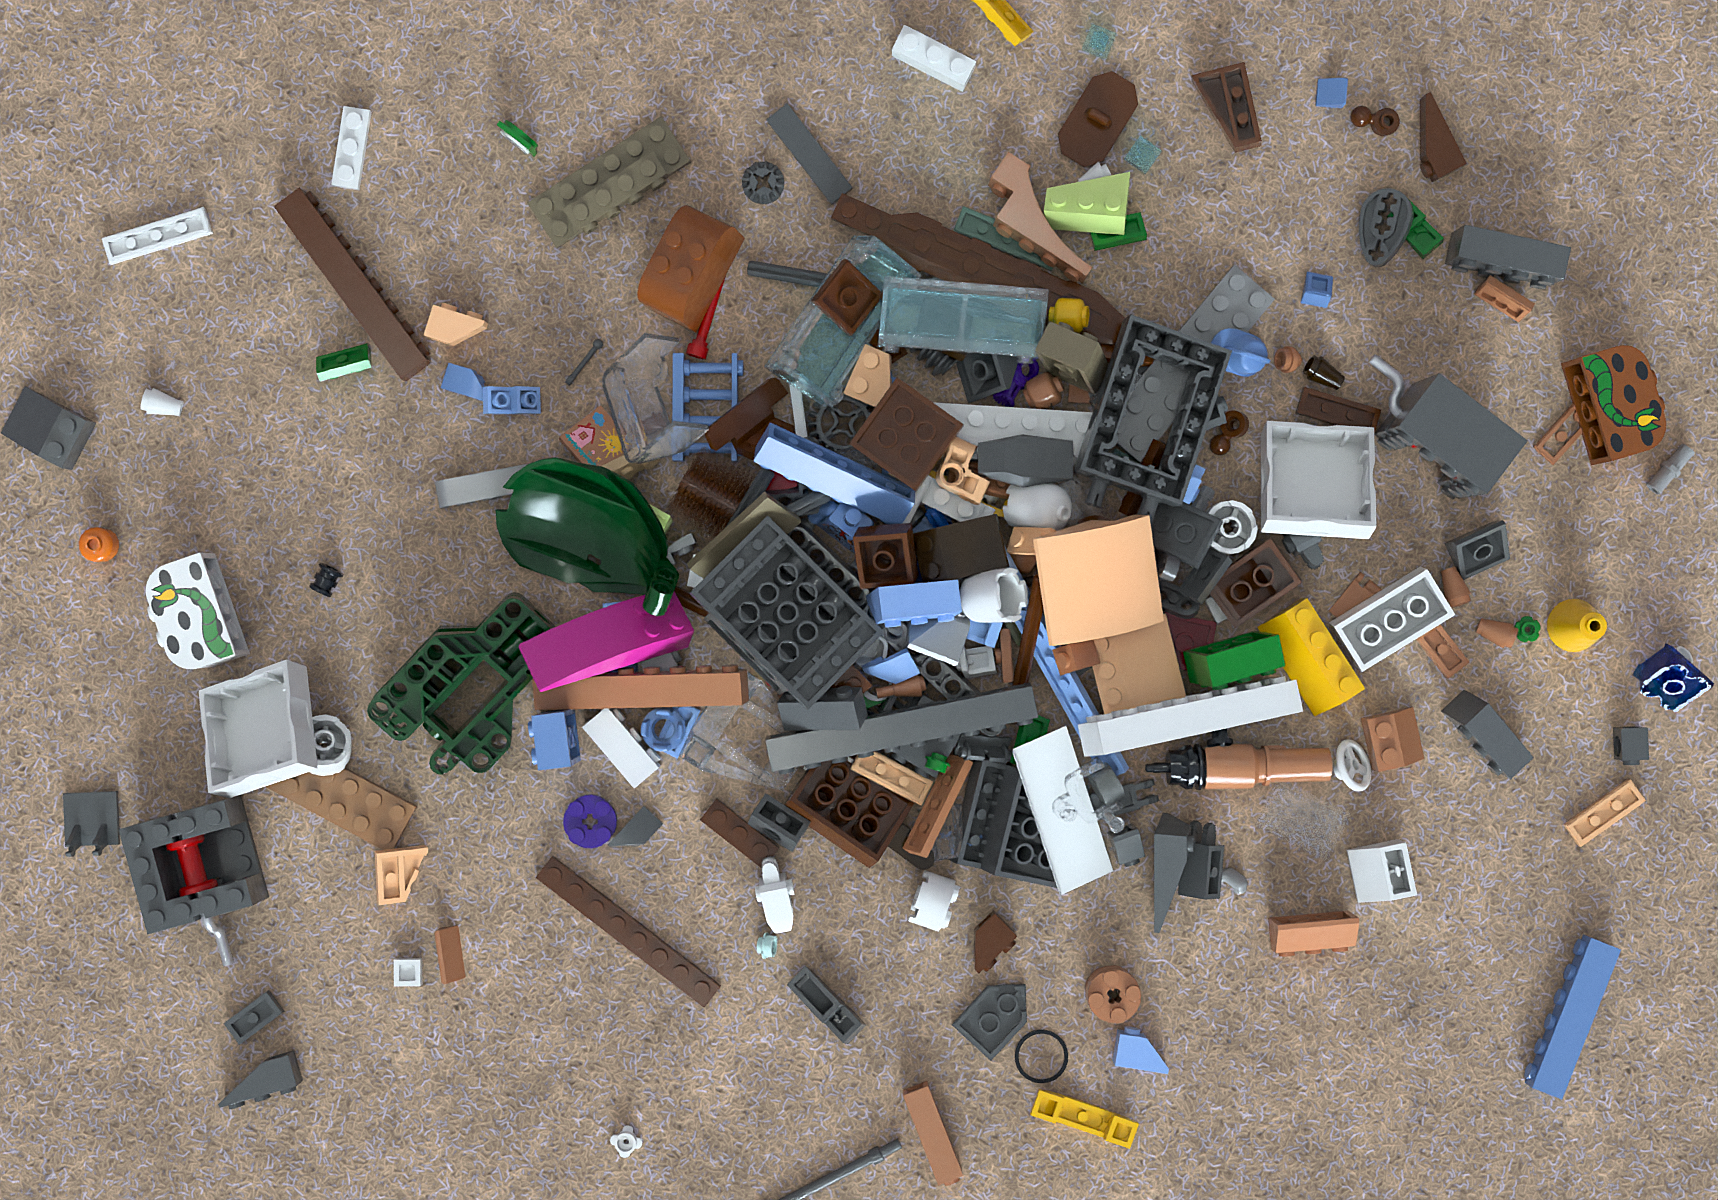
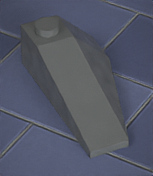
M1162 813L1154 833V933H1160L1189 854L1195 850V836H1191V825L1169 813Z

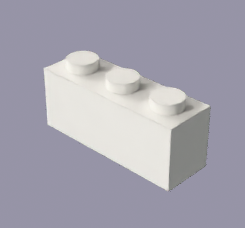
M906 25L903 26L892 48L893 57L962 92L976 65L975 60Z
M604 708L582 728L632 787L636 788L661 766L658 763L660 757L651 747L648 749L644 747L640 742L643 740V737L634 727L631 729L627 727L623 722L626 717L618 708Z

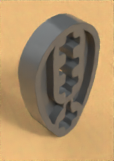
M1384 188L1373 192L1366 198L1361 207L1359 218L1360 245L1366 261L1373 267L1385 266L1400 250L1411 229L1414 218L1413 206L1409 199L1396 189ZM1390 195H1393L1397 203L1391 204L1390 212L1394 216L1387 219V225L1391 228L1389 231L1386 230L1384 235H1381L1377 227L1384 224V218L1380 216L1381 212L1385 213L1387 211L1384 199L1387 200L1390 198ZM1381 241L1380 251L1384 253V256L1378 257L1377 261H1375L1371 252L1377 251Z

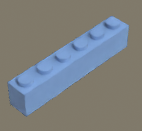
M769 423L755 447L754 462L758 463L762 468L776 471L788 480L798 481L813 491H820L831 496L837 502H844L855 507L861 513L875 516L885 524H902L915 504V491L907 485L775 424Z
M1584 934L1582 939L1576 941L1573 948L1575 956L1572 964H1568L1564 970L1563 978L1565 982L1562 989H1558L1554 996V1004L1556 1005L1552 1014L1549 1013L1544 1021V1028L1546 1030L1543 1038L1537 1040L1534 1047L1536 1055L1533 1063H1529L1525 1069L1524 1077L1526 1078L1525 1083L1556 1098L1563 1099L1621 949Z

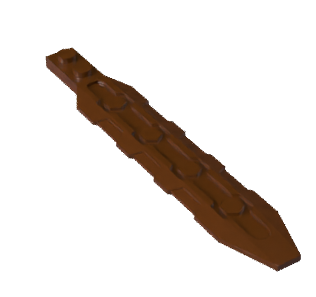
M841 194L831 219L881 241L895 262L917 272L923 271L952 284L953 288L967 294L973 293L1000 305L1001 309L1017 316L1022 315L1045 326L1049 324L1050 307H1055L1058 299H1082L1085 306H1089L1090 316L1088 327H1084L1082 332L1078 334L1082 335L1083 332L1095 336L1099 344L1115 345L1125 317L1098 292L1076 282H1068L1041 270L1039 266L1024 259L1020 261L991 248V245L976 238H968L918 212L891 215L846 194Z

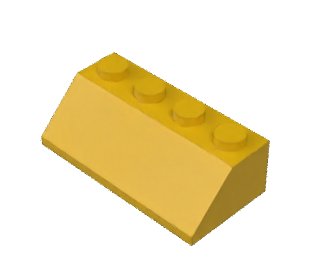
M1308 598L1299 599L1257 626L1260 632L1279 635L1285 661L1283 669L1290 680H1297L1299 694L1313 716H1317L1346 702L1365 689Z

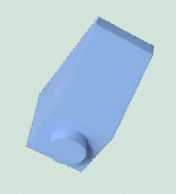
M1125 1026L1124 1030L1117 1029L1112 1059L1115 1066L1168 1074L1169 1068L1144 1033H1140L1141 1029Z

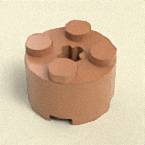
M1117 965L1097 968L1088 977L1085 984L1087 1003L1091 1011L1099 1019L1108 1023L1118 1024L1130 1019L1137 1012L1141 1002V991L1135 978L1126 969ZM1116 988L1118 996L1116 998L1112 997V999H1109L1110 997L1107 994V992L1110 989L1114 992Z

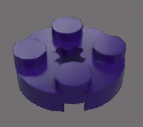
M594 794L583 795L570 803L565 811L563 818L564 830L572 843L583 848H597L609 841L616 831L617 814L613 806L603 797ZM588 814H592V817L598 820V824H594L592 830H588V825L583 824V819H586Z

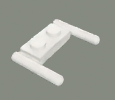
M928 475L917 492H915V504L903 523L911 522L920 502L931 508H936V510L959 522L993 515L995 509L982 502L980 505H975L963 500L958 495L942 489L937 484L936 479Z

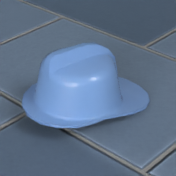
M1227 328L1218 332L1211 341L1212 344L1232 350L1226 368L1227 372L1249 377L1259 372L1265 364H1269L1271 361L1268 358L1265 344L1253 334Z

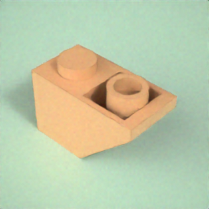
M442 303L441 307L432 306L424 336L455 346L487 329L488 323L482 320L483 315L467 311L465 315L458 313L457 307Z

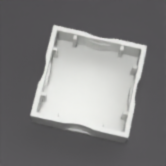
M1266 421L1261 432V532L1369 539L1377 527L1376 491L1373 484V468L1375 464L1374 427L1343 425L1326 427L1313 426L1306 423Z
M284 660L255 670L243 678L227 680L199 690L201 722L206 740L205 764L208 793L232 798L318 769L306 666Z

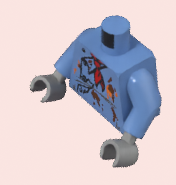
M829 501L822 505L817 514L808 515V518L801 519V524H805L812 531L815 525H817L854 554L853 536L858 527L874 526V522L855 507L844 502ZM855 559L849 566L852 569L855 568L857 570V563Z

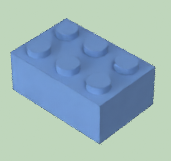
M575 709L545 711L531 716L532 721H528V732L530 738L534 737L535 748L531 749L533 765L537 764L538 771L571 767L581 761Z

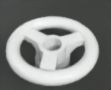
M1351 739L1343 740L1336 751V760L1333 762L1334 773L1338 779L1343 780L1352 790L1363 791L1369 786L1371 781V766L1368 756L1356 741ZM1353 750L1359 756L1362 764H1360L1357 758H1355ZM1356 773L1363 775L1361 783H1356L1353 780Z

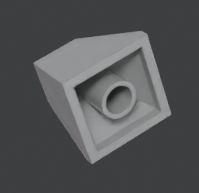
M962 611L954 616L953 621L938 622V618L928 619V623L912 625L911 620L907 621V648L957 666L969 632L970 619Z

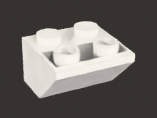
M1395 839L1346 850L1358 903L1392 901L1417 895L1406 842Z

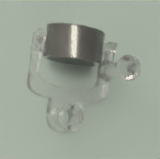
M1095 757L1065 777L1064 783L1067 793L1059 796L1052 803V811L1059 819L1071 822L1076 819L1078 814L1085 822L1093 823L1102 818L1109 825L1112 832L1118 833L1123 830L1125 825L1123 819L1116 817L1113 813L1124 808L1123 803L1119 800L1125 798V793L1116 774L1107 762L1103 763ZM1087 776L1093 791L1103 804V806L1095 811H1089L1080 798L1077 786L1079 779Z

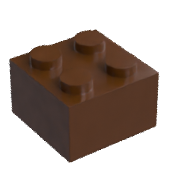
M912 523L858 527L853 536L860 589L914 584L919 572Z

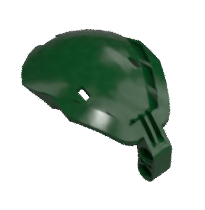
M556 457L541 459L527 464L509 478L503 488L513 489L508 509H496V526L502 544L519 566L565 583H579L592 592L646 595L643 601V608L646 612L655 616H662L666 613L679 579V573L667 558L668 541L659 519L645 497L631 481L602 466L577 463ZM592 554L601 560V564L598 565L587 558L588 555Z

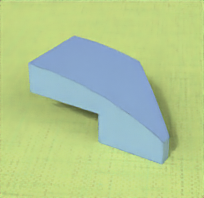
M907 648L885 659L880 656L862 665L865 673L894 684L920 674L919 668Z

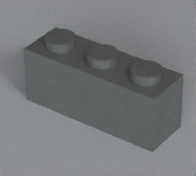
M841 686L839 688H829L809 710H806L788 691L784 692L777 702L784 731L860 730L868 716L861 687Z

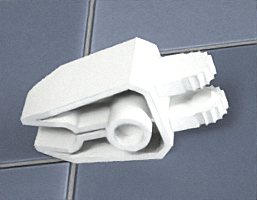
M768 856L762 861L763 877L759 878V886H755L756 898L758 902L762 901L767 923L775 933L790 931L793 922V906L790 895H795L792 879L787 880L786 873H780L776 859Z

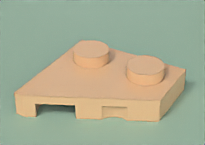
M865 344L843 394L875 408L892 385L891 355Z
M426 845L375 851L378 905L406 902L411 891V884L416 880L419 873L418 868L424 855L426 856L428 853Z

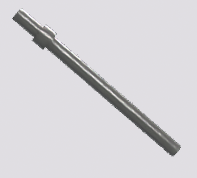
M897 1138L880 1148L876 1146L868 1150V1154L778 1200H802L873 1163L874 1165L879 1164L885 1160L884 1157L902 1149V1145Z

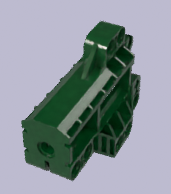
M516 592L505 596L478 626L440 625L374 695L367 708L368 716L394 740H406L422 723L423 727L432 737L439 741L443 739L433 751L429 761L430 768L436 774L443 775L451 771L460 760L472 771L484 773L509 749L512 740L513 699L533 679L519 649V644L526 640L515 630L518 628L528 639H531L557 626L535 608L522 594ZM516 602L520 605L521 610L511 612L507 608V604ZM498 622L502 626V630L492 631L488 624ZM433 645H439L443 650H437ZM498 648L513 660L511 664L502 654L496 651ZM449 658L455 659L462 665L456 672L445 663ZM485 660L506 680L456 731L435 710ZM415 664L422 666L423 670L418 669ZM434 674L445 682L440 689L429 680ZM395 683H403L407 690L401 691L397 689ZM383 702L388 709L381 710L376 703ZM392 712H395L397 715L394 714L392 719L389 718ZM402 722H405L407 725L404 724V725L401 727V726H399L398 724H401ZM503 734L507 742L503 745H496L492 741L493 735ZM449 752L450 755L446 762L447 766L445 764L439 765L437 763L438 757L442 758ZM477 753H483L488 757V762L480 765L474 761L473 757Z

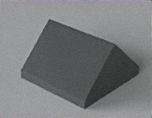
M1503 520L1490 522L1444 543L1454 566L1463 580L1510 559L1506 523Z

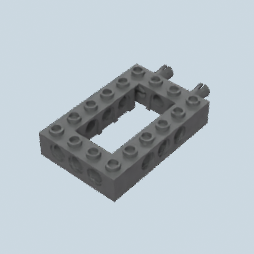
M1132 314L1123 319L1073 472L1089 477L1092 480L1085 504H1093V507L1101 508L1107 486L1112 485L1140 495L1143 498L1138 515H1149L1151 526L1158 503L1172 507L1182 505L1232 350ZM1145 356L1190 371L1158 470L1154 469L1155 466H1144L1130 461L1127 456L1119 457L1108 452L1118 442L1119 436H1117L1122 418L1127 414L1125 409L1130 393L1135 390L1136 385L1134 381L1139 366L1143 365Z

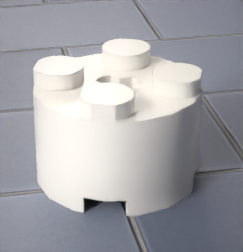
M1233 500L1216 503L1206 510V513L1221 519L1223 524L1230 521L1232 523L1230 527L1234 528L1233 532L1225 533L1222 524L1210 548L1225 555L1234 554L1249 548L1255 540L1258 526L1256 525V519L1252 514V510L1245 504Z
M318 715L312 717L318 769L310 771V773L325 776L341 772L349 762L352 752L349 729L340 722V719L334 716ZM321 743H327V747L322 748Z
M924 870L922 877L926 878V881L917 887L910 909L915 911V914L909 915L908 921L939 932L941 928H947L952 912L948 911L950 903L956 901L960 886L955 885L956 881Z

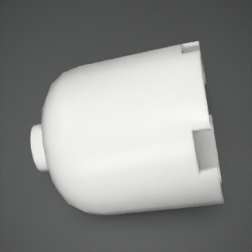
M1053 483L1024 488L1011 484L1008 487L1006 494L1010 495L1007 506H1003L1005 520L1010 526L1052 528L1058 531L1062 530L1069 522L1072 502L1067 491Z
M1011 567L994 569L966 577L959 590L963 613L970 620L980 623L1016 622L1022 618L1020 615L1022 607H1027L1028 591L1025 580L1020 581L1016 574L1018 570Z

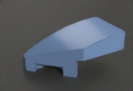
M448 363L441 388L483 401L482 387H485V380L472 369Z

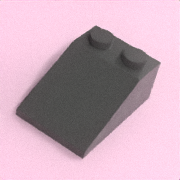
M25 386L1 434L62 469L73 470L96 422Z

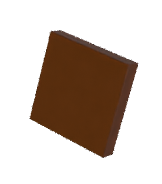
M843 259L811 301L848 336H852L884 294L848 259Z

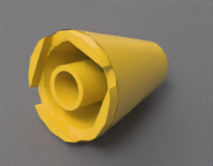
M1568 599L1558 603L1547 619V631L1550 639L1559 648L1570 652H1579L1589 648L1605 634L1607 629L1605 618L1591 604L1581 599Z

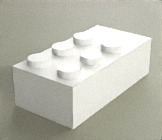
M1418 567L1329 622V625L1356 668L1363 672L1453 617L1455 613L1428 569Z

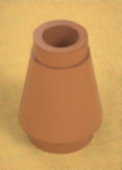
M1451 567L1441 571L1444 596L1450 607L1454 608L1471 602L1469 596L1471 592L1457 571V568Z
M1481 618L1475 633L1480 634L1501 648L1508 647L1511 649L1519 629L1513 627L1511 623Z

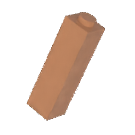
M928 1081L902 1090L904 1100L938 1186L941 1184L945 1186L955 1184L960 1180L959 1177L963 1176L962 1168Z

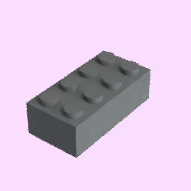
M1463 225L1451 233L1445 264L1452 266L1451 270L1466 273L1469 269L1478 271L1477 275L1487 278L1489 275L1492 277L1497 275L1504 277V281L1508 283L1519 284L1521 280L1530 282V287L1546 289V286H1552L1565 279L1571 247Z

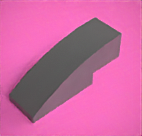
M807 966L787 984L823 1024H826L842 1043L849 1044L866 1026L862 1019Z

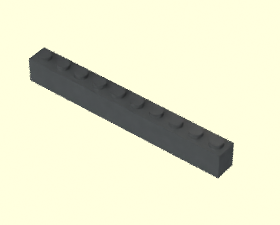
M1029 682L868 715L860 730L789 731L766 736L765 742L772 772L778 771L779 774H787L795 771L794 767L805 765V769H811L821 766L823 761L831 760L832 763H841L847 761V757L858 754V758H865L874 755V751L884 749L885 753L898 751L901 745L911 744V747L926 745V740L937 738L938 742L953 739V735L964 733V736H973L979 734L980 729L990 728L991 731H998L1007 728L1006 724L1017 722L1018 726L1033 723L1034 718H1038L1033 688Z

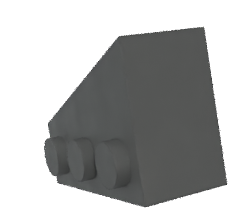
M1463 690L1441 711L1457 728L1456 730L1460 735L1473 745L1472 749L1481 758H1486L1489 762L1487 764L1488 768L1495 775L1499 776L1502 774L1511 780L1534 758L1490 704L1470 692Z

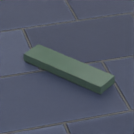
M965 206L962 207L953 231L971 239H979L990 244L994 249L1052 271L1053 267L1046 265L1039 255L1023 250L1019 246V242L1013 238H1005L1000 235L996 227L993 226L994 218Z

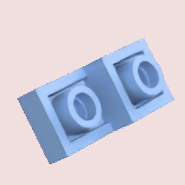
M482 387L483 414H541L540 387Z

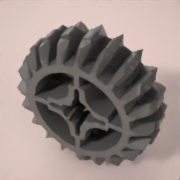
M844 387L840 390L841 396L837 397L835 390L832 389L830 390L832 397L830 400H828L826 395L822 394L821 399L824 404L821 405L818 402H814L813 406L819 412H809L810 417L816 418V422H808V427H816V431H812L809 435L813 438L819 436L820 439L817 441L820 445L824 443L826 445L825 448L832 449L835 453L842 452V456L846 458V452L851 451L852 457L855 459L857 458V452L851 445H836L829 440L838 434H844L852 440L856 435L853 428L854 422L863 414L867 420L872 413L868 409L872 406L864 405L856 399L845 396L843 394ZM847 402L856 405L858 408L845 414L839 411L834 404ZM828 409L834 418V424L823 434L821 421ZM835 413H837L840 418L844 417V420L846 417L848 419L853 417L851 421L848 423L849 430L853 435H851L848 432V430L843 431V429H837L839 421Z

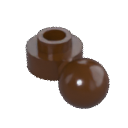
M1357 106L1350 115L1353 125L1365 127L1370 124L1373 132L1379 136L1393 134L1400 124L1397 112L1391 108H1383L1372 114L1368 107ZM1385 117L1389 118L1390 120L1389 126L1385 125L1384 123Z
M1235 410L1225 413L1227 423L1220 425L1222 433L1212 437L1209 443L1212 453L1219 456L1225 455L1231 447L1230 439L1232 437L1239 438L1246 434L1249 428V420L1244 413ZM1238 420L1240 425L1237 429H1234L1233 423Z

